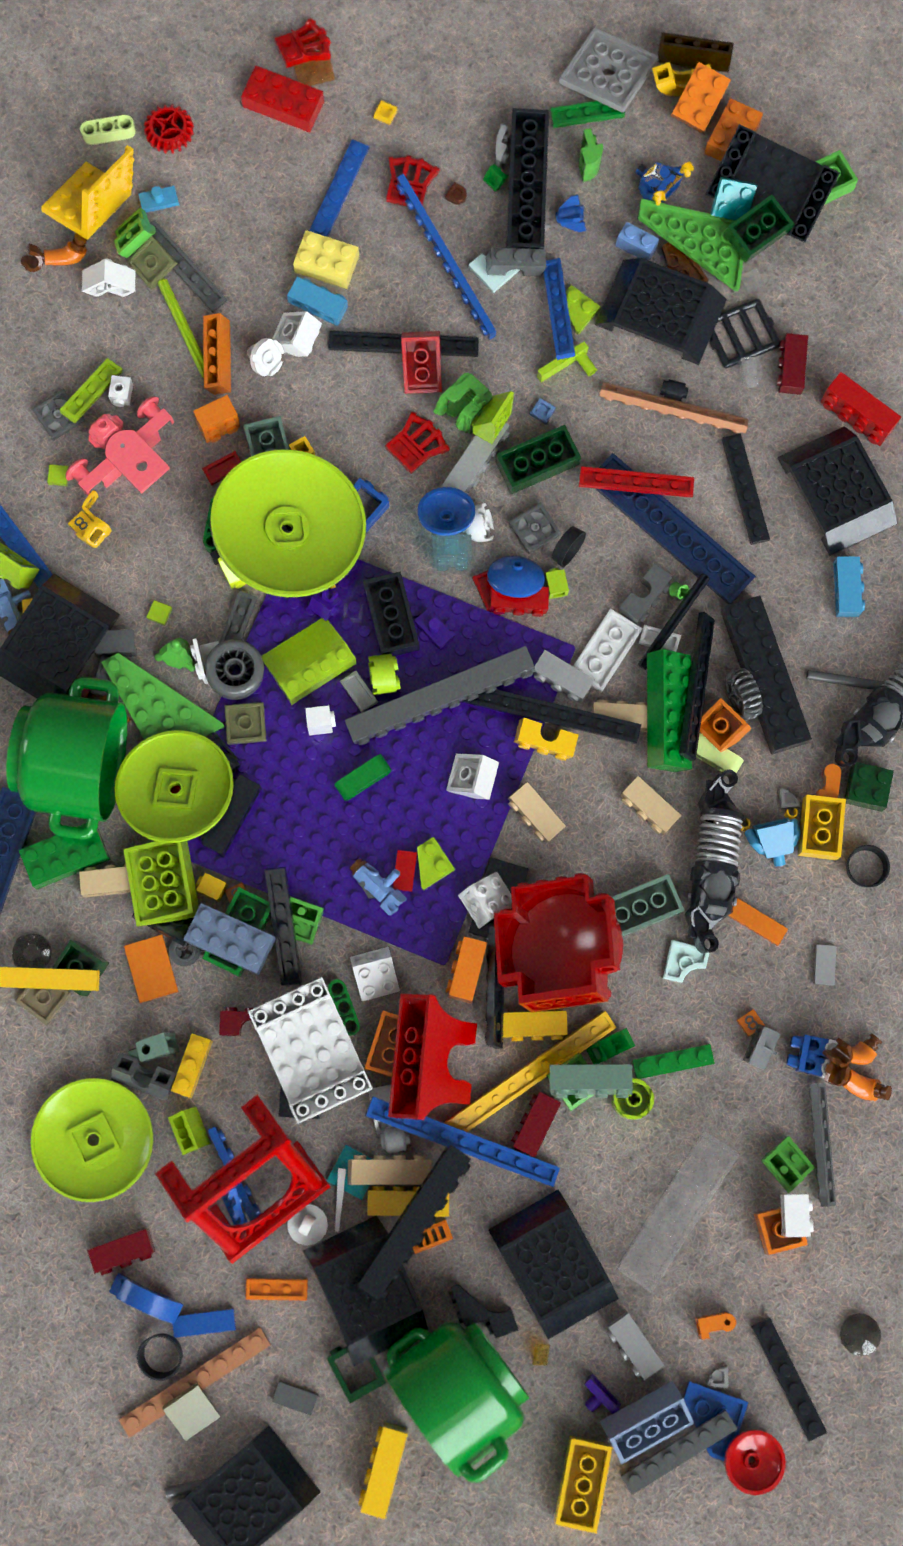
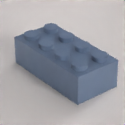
M202 903L184 937L185 942L257 975L260 974L276 940L274 936Z
M673 1381L600 1421L621 1464L694 1424L684 1399Z

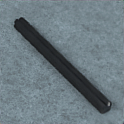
M702 573L639 661V667L646 670L647 653L661 650L709 582L710 578L706 574Z

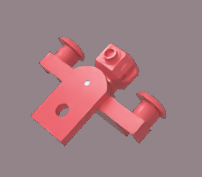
M156 396L147 398L139 406L137 417H146L149 421L137 432L134 430H123L124 423L117 415L103 414L90 425L88 441L95 448L106 449V459L91 472L86 469L88 460L79 459L67 469L66 479L68 481L75 479L88 496L90 494L89 491L100 481L107 488L123 475L142 494L170 469L152 448L161 441L158 431L168 422L174 424L173 417L164 408L161 410L157 406L159 398ZM146 463V470L139 471L137 469L138 464Z

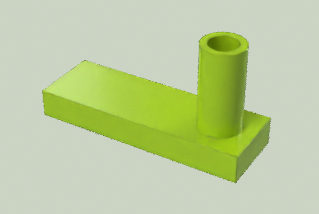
M583 341L574 347L576 356L560 360L556 358L538 370L537 378L542 383L575 361H578L588 377L595 374L597 368L587 356L589 347Z

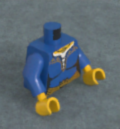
M658 162L650 169L641 164L635 173L642 177L638 186L642 199L655 201L656 205L664 203L680 186L682 175L685 177L691 175L690 171L694 170L692 163L685 162L682 166L673 167L662 165Z

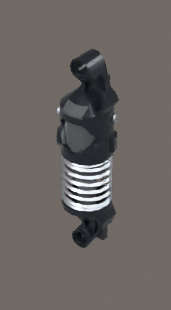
M903 664L898 666L899 670H895L894 675H890L889 680H886L885 684H882L866 698L867 702L861 709L857 708L855 710V716L852 719L843 723L841 734L834 741L837 744L835 752V762L837 765L842 767L854 765L858 760V747H884L889 741L892 742L896 737L897 731L903 728ZM845 753L849 755L848 762L844 760Z
M731 769L717 774L713 780H706L705 792L698 802L701 810L700 820L705 822L699 827L708 831H700L698 833L706 838L697 840L703 844L697 847L702 852L696 854L698 858L695 860L694 867L691 868L690 880L692 881V890L688 894L690 907L686 911L685 917L689 925L688 937L693 938L697 950L703 954L711 953L718 949L719 941L714 935L712 928L719 921L733 913V908L737 905L735 891L736 887L739 886L740 873L737 867L738 862L735 859L739 857L737 851L740 850L738 844L741 842L739 837L742 835L739 830L742 829L741 824L743 823L744 815L728 796V792L738 781L736 772ZM724 775L729 778V784L724 782ZM728 832H735V833H737V834H736V835H730V834H728ZM727 839H733L736 842H728ZM706 939L710 942L709 949L704 945Z

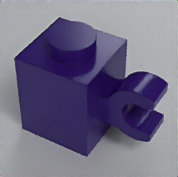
M330 588L314 594L308 606L309 609L326 621L331 616L335 617L340 610L341 598L338 597V592L333 593L329 590Z

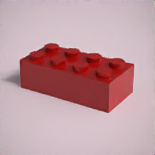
M255 65L241 95L244 108L308 133L311 132L324 104L322 90Z
M842 372L830 384L820 401L826 410H832L841 421L848 422L857 433L864 434L868 437L867 439L870 443L877 444L878 446L882 445L902 418Z

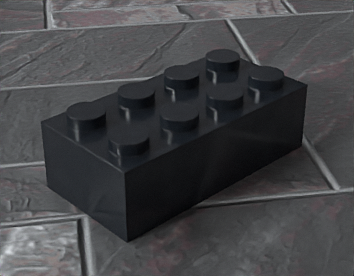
M401 571L363 580V587L380 654L397 656L418 651L419 641Z

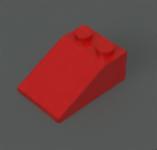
M440 331L402 332L401 343L405 394L442 392Z

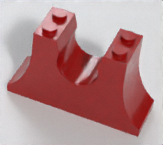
M400 994L388 1117L424 1120L431 1110L442 1104L470 1105L472 1084L465 1080L454 1079L448 1070V1056L455 1045L467 1046L476 1043L477 1023L453 1018L442 1009L435 995Z

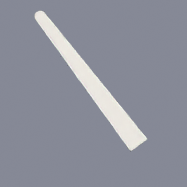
M338 1168L336 1232H339L346 1176V1169Z

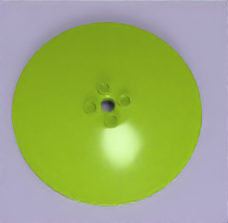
M271 450L256 454L242 461L222 480L214 496L211 508L210 525L212 539L224 564L247 585L275 596H309L334 586L355 565L366 536L364 507L351 481L328 461L303 451ZM289 525L292 531L286 533L282 530V526Z

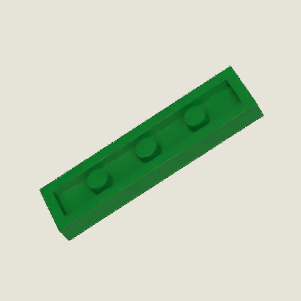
M599 101L550 108V116L553 128L625 118V111L622 113Z
M711 1044L632 1060L636 1079L715 1064Z

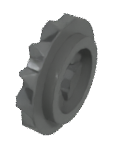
M172 941L169 946V955L177 965L187 967L194 964L200 958V948L189 944L188 950L193 954H185L182 957V951L177 947L185 948L188 943L186 942L182 946Z

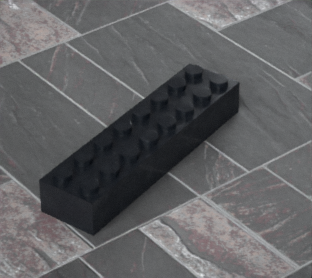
M512 108L506 248L544 249L549 110Z
M761 596L724 606L721 615L740 668H745L753 675V679L756 680L761 698L763 699V710L758 715V719L771 755L808 744L812 738Z
M452 1145L444 1149L355 1283L354 1287L373 1301L385 1298L390 1290L388 1288L389 1283L397 1280L402 1272L399 1268L402 1264L408 1263L413 1255L411 1250L414 1246H419L425 1237L423 1234L424 1230L428 1229V1227L431 1228L437 1219L434 1215L447 1204V1195L454 1193L460 1184L457 1180L459 1177L465 1176L471 1165L468 1163L471 1158Z

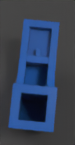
M121 1273L117 1274L109 1291L117 1299L129 1306L175 1324L183 1307V1304L172 1297L148 1289Z

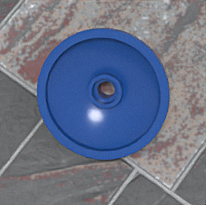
M452 487L437 488L425 494L420 500L418 518L422 526L434 534L443 536L455 535L465 531L472 524L475 518V505L471 497L462 490Z
M506 556L494 561L490 565L487 579L491 587L497 592L509 597L522 598L539 592L544 585L545 575L542 568L528 558Z

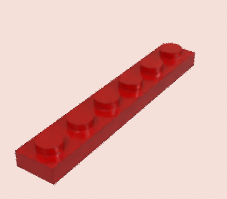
M581 466L579 487L692 498L695 477Z

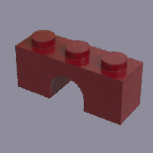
M225 1007V1011H220L219 1035L241 1036V1029L244 1023L252 1021L248 1011L254 1008H245V1011H237L236 1007Z

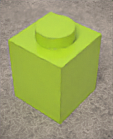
M559 568L548 570L545 573L546 587H549V599L568 596L569 588L565 570H559Z

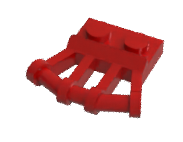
M309 18L305 25L294 31L291 29V33L274 38L286 68L308 61H327L331 58V51L329 50L331 41L326 36L325 29L319 27L312 18ZM311 30L314 31V33H311V34L306 35V34L309 33Z
M411 155L398 158L388 157L391 180L386 202L407 206L404 194L400 195L396 188L395 166L404 165L402 174L404 173L407 178L411 165L416 166L417 169L414 181L408 180L423 206L427 187L438 175L440 168L432 166L424 161V158L415 159ZM423 168L430 174L423 183H419Z
M413 411L403 430L385 445V449L410 474L429 458L450 451L449 445L445 443L442 436V431L436 429L430 419L426 420L417 416V413ZM413 422L421 425L411 436L407 434ZM428 430L431 435L418 445L415 440ZM436 440L439 447L425 452L424 449Z

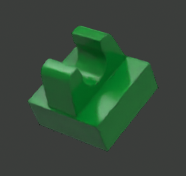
M493 164L489 167L483 180L496 192L506 182L508 175H505L500 167Z

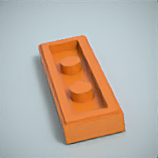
M738 898L737 905L733 908V913L728 915V917L776 946H779L788 928Z
M246 1278V1299L307 1301L308 1279Z

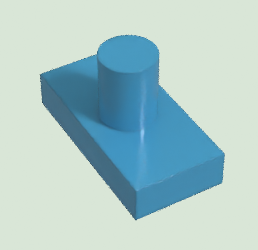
M155 186L151 191L139 193L141 207L146 213L179 205L175 186L166 188Z

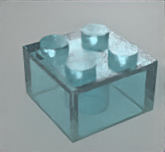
M433 535V569L447 571L448 568H456L458 571H464L467 568H471V535Z

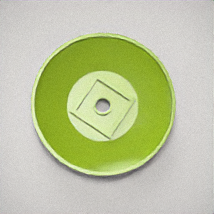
M174 730L161 732L140 742L123 760L115 781L116 803L126 823L143 837L163 843L188 841L209 831L225 814L233 794L232 769L223 751L210 739L190 731ZM178 785L181 787L178 793H171L173 786Z
M82 1079L58 1089L42 1105L32 1127L31 1153L40 1176L57 1193L81 1202L104 1201L128 1190L144 1173L153 1150V1127L145 1106L128 1088L106 1079ZM92 1134H96L99 1137V1143L96 1146H92L88 1142Z

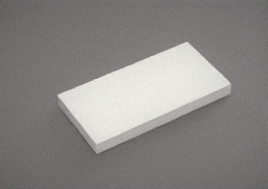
M610 608L573 667L595 679L592 687L603 692L643 628Z

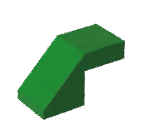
M625 1028L594 1043L586 1051L593 1065H597L634 1047L635 1044L628 1029Z

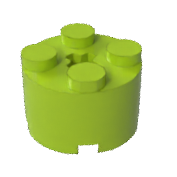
M392 654L368 656L373 695L397 692V689H400V680L398 675H395V670H398L397 658L392 656Z
M633 1079L632 1094H634V1098H637V1102H634L632 1105L628 1098H616V1095H612V1105L615 1112L628 1120L645 1117L654 1105V1094L648 1084L640 1079Z

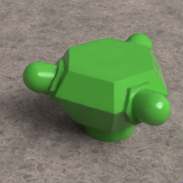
M176 638L168 642L154 656L156 661H164L168 666L177 669L184 667L190 672L196 670L191 650L188 648L189 643L182 638Z

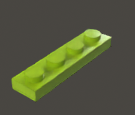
M107 358L60 408V413L73 423H76L108 389L112 375L120 376L123 369Z

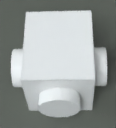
M112 375L108 395L111 404L117 407L130 406L133 389L130 377Z

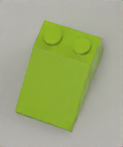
M509 391L492 396L491 401L482 409L481 415H477L472 422L473 434L493 444L512 414L514 392Z

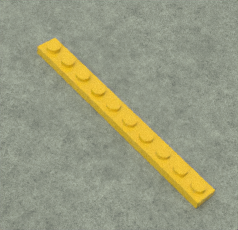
M604 1010L443 1123L465 1132L470 1131L547 1077L546 1075L550 1073V1065H562L617 1027Z

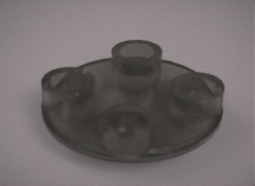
M39 934L20 936L12 950V958L16 967L45 968L52 956L50 943Z
M866 1314L850 1315L843 1322L840 1330L841 1343L854 1355H869L880 1344V1327L872 1317Z

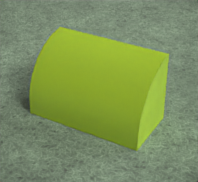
M197 1107L183 1110L168 1117L182 1155L211 1144Z

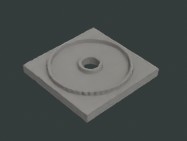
M594 27L559 78V84L624 113L652 71V68L658 62L659 56ZM606 69L613 70L615 74L607 76L604 75L602 72Z

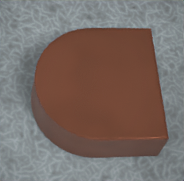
M454 182L445 199L453 204L460 205L466 201L467 191L463 186Z

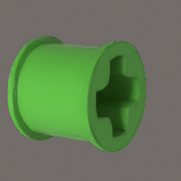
M673 582L669 587L670 596L678 597L680 600H683L689 592V587L681 585L679 582Z

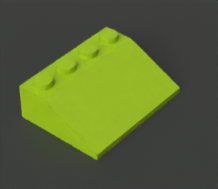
M323 618L262 655L263 663L291 705L357 664L355 656L329 620L326 621Z
M154 841L124 849L136 926L195 917L199 904L188 841L177 843Z

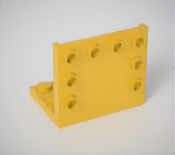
M127 145L125 153L105 173L90 163L85 162L41 206V211L88 240L132 193V176L134 173L133 148Z

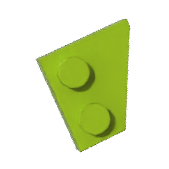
M571 285L566 290L569 316L575 333L579 335L597 314L601 306Z
M434 837L417 847L421 888L423 891L455 871Z

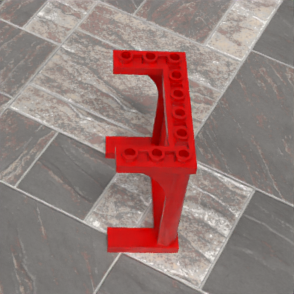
M258 1095L240 1108L261 1138L192 1190L173 1161H170L155 1173L187 1223L190 1221L194 1222L221 1248L231 1264L331 1187L298 1140L291 1144V1140ZM275 1155L291 1172V1183L285 1195L250 1222L231 1225L217 1204L208 1209L210 1205Z

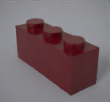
M786 333L784 339L780 340L779 351H782V357L778 359V368L781 371L780 375H777L776 386H779V393L802 394L805 388L809 335Z
M539 1092L538 1095L533 1094L529 1105L532 1107L529 1113H524L520 1121L523 1124L520 1132L516 1130L511 1139V1142L514 1143L512 1147L533 1158L536 1157L561 1105V1102L542 1092Z
M149 1228L87 1250L94 1274L100 1272L101 1276L113 1272L112 1267L120 1265L122 1269L133 1265L132 1260L139 1258L141 1262L152 1258L151 1253L156 1252Z

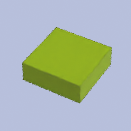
M49 464L48 485L67 486L68 480L65 475L69 466Z
M154 600L146 618L165 626L172 607Z

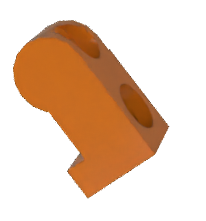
M829 764L822 770L823 786L822 789L816 792V796L838 798L841 769L836 764Z
M727 1312L695 1318L698 1336L701 1340L709 1339V1332L719 1330L730 1332L736 1326L735 1317Z

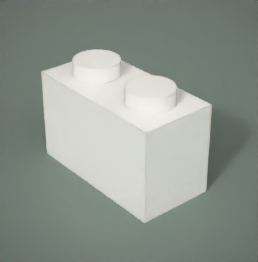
M329 706L305 708L309 735L333 733L332 727H336L334 711H330Z
M780 1194L782 1236L811 1237L814 1226L813 1220L810 1219V1211H812L813 1205L809 1194Z

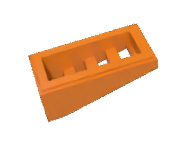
M443 1220L433 1224L431 1228L425 1229L423 1233L427 1232L431 1243L427 1244L424 1237L422 1240L423 1246H414L413 1250L417 1254L452 1240L453 1237L447 1221ZM440 1226L443 1227L446 1235L443 1239L438 1228ZM432 1229H435L436 1235L438 1237L437 1241H434L433 1235L431 1233Z

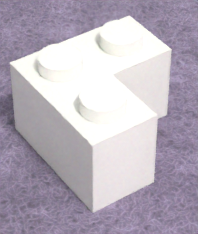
M102 259L100 262L82 270V292L96 297L106 292L125 297L135 292V270L128 268L126 265L114 263L110 259Z

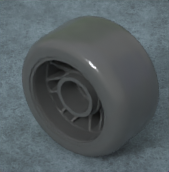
M239 639L225 640L217 644L210 651L205 663L206 678L212 690L221 697L231 700L246 698L252 695L262 683L264 676L262 656L252 644ZM234 666L238 667L240 669V673L238 675H232L229 672L230 668Z

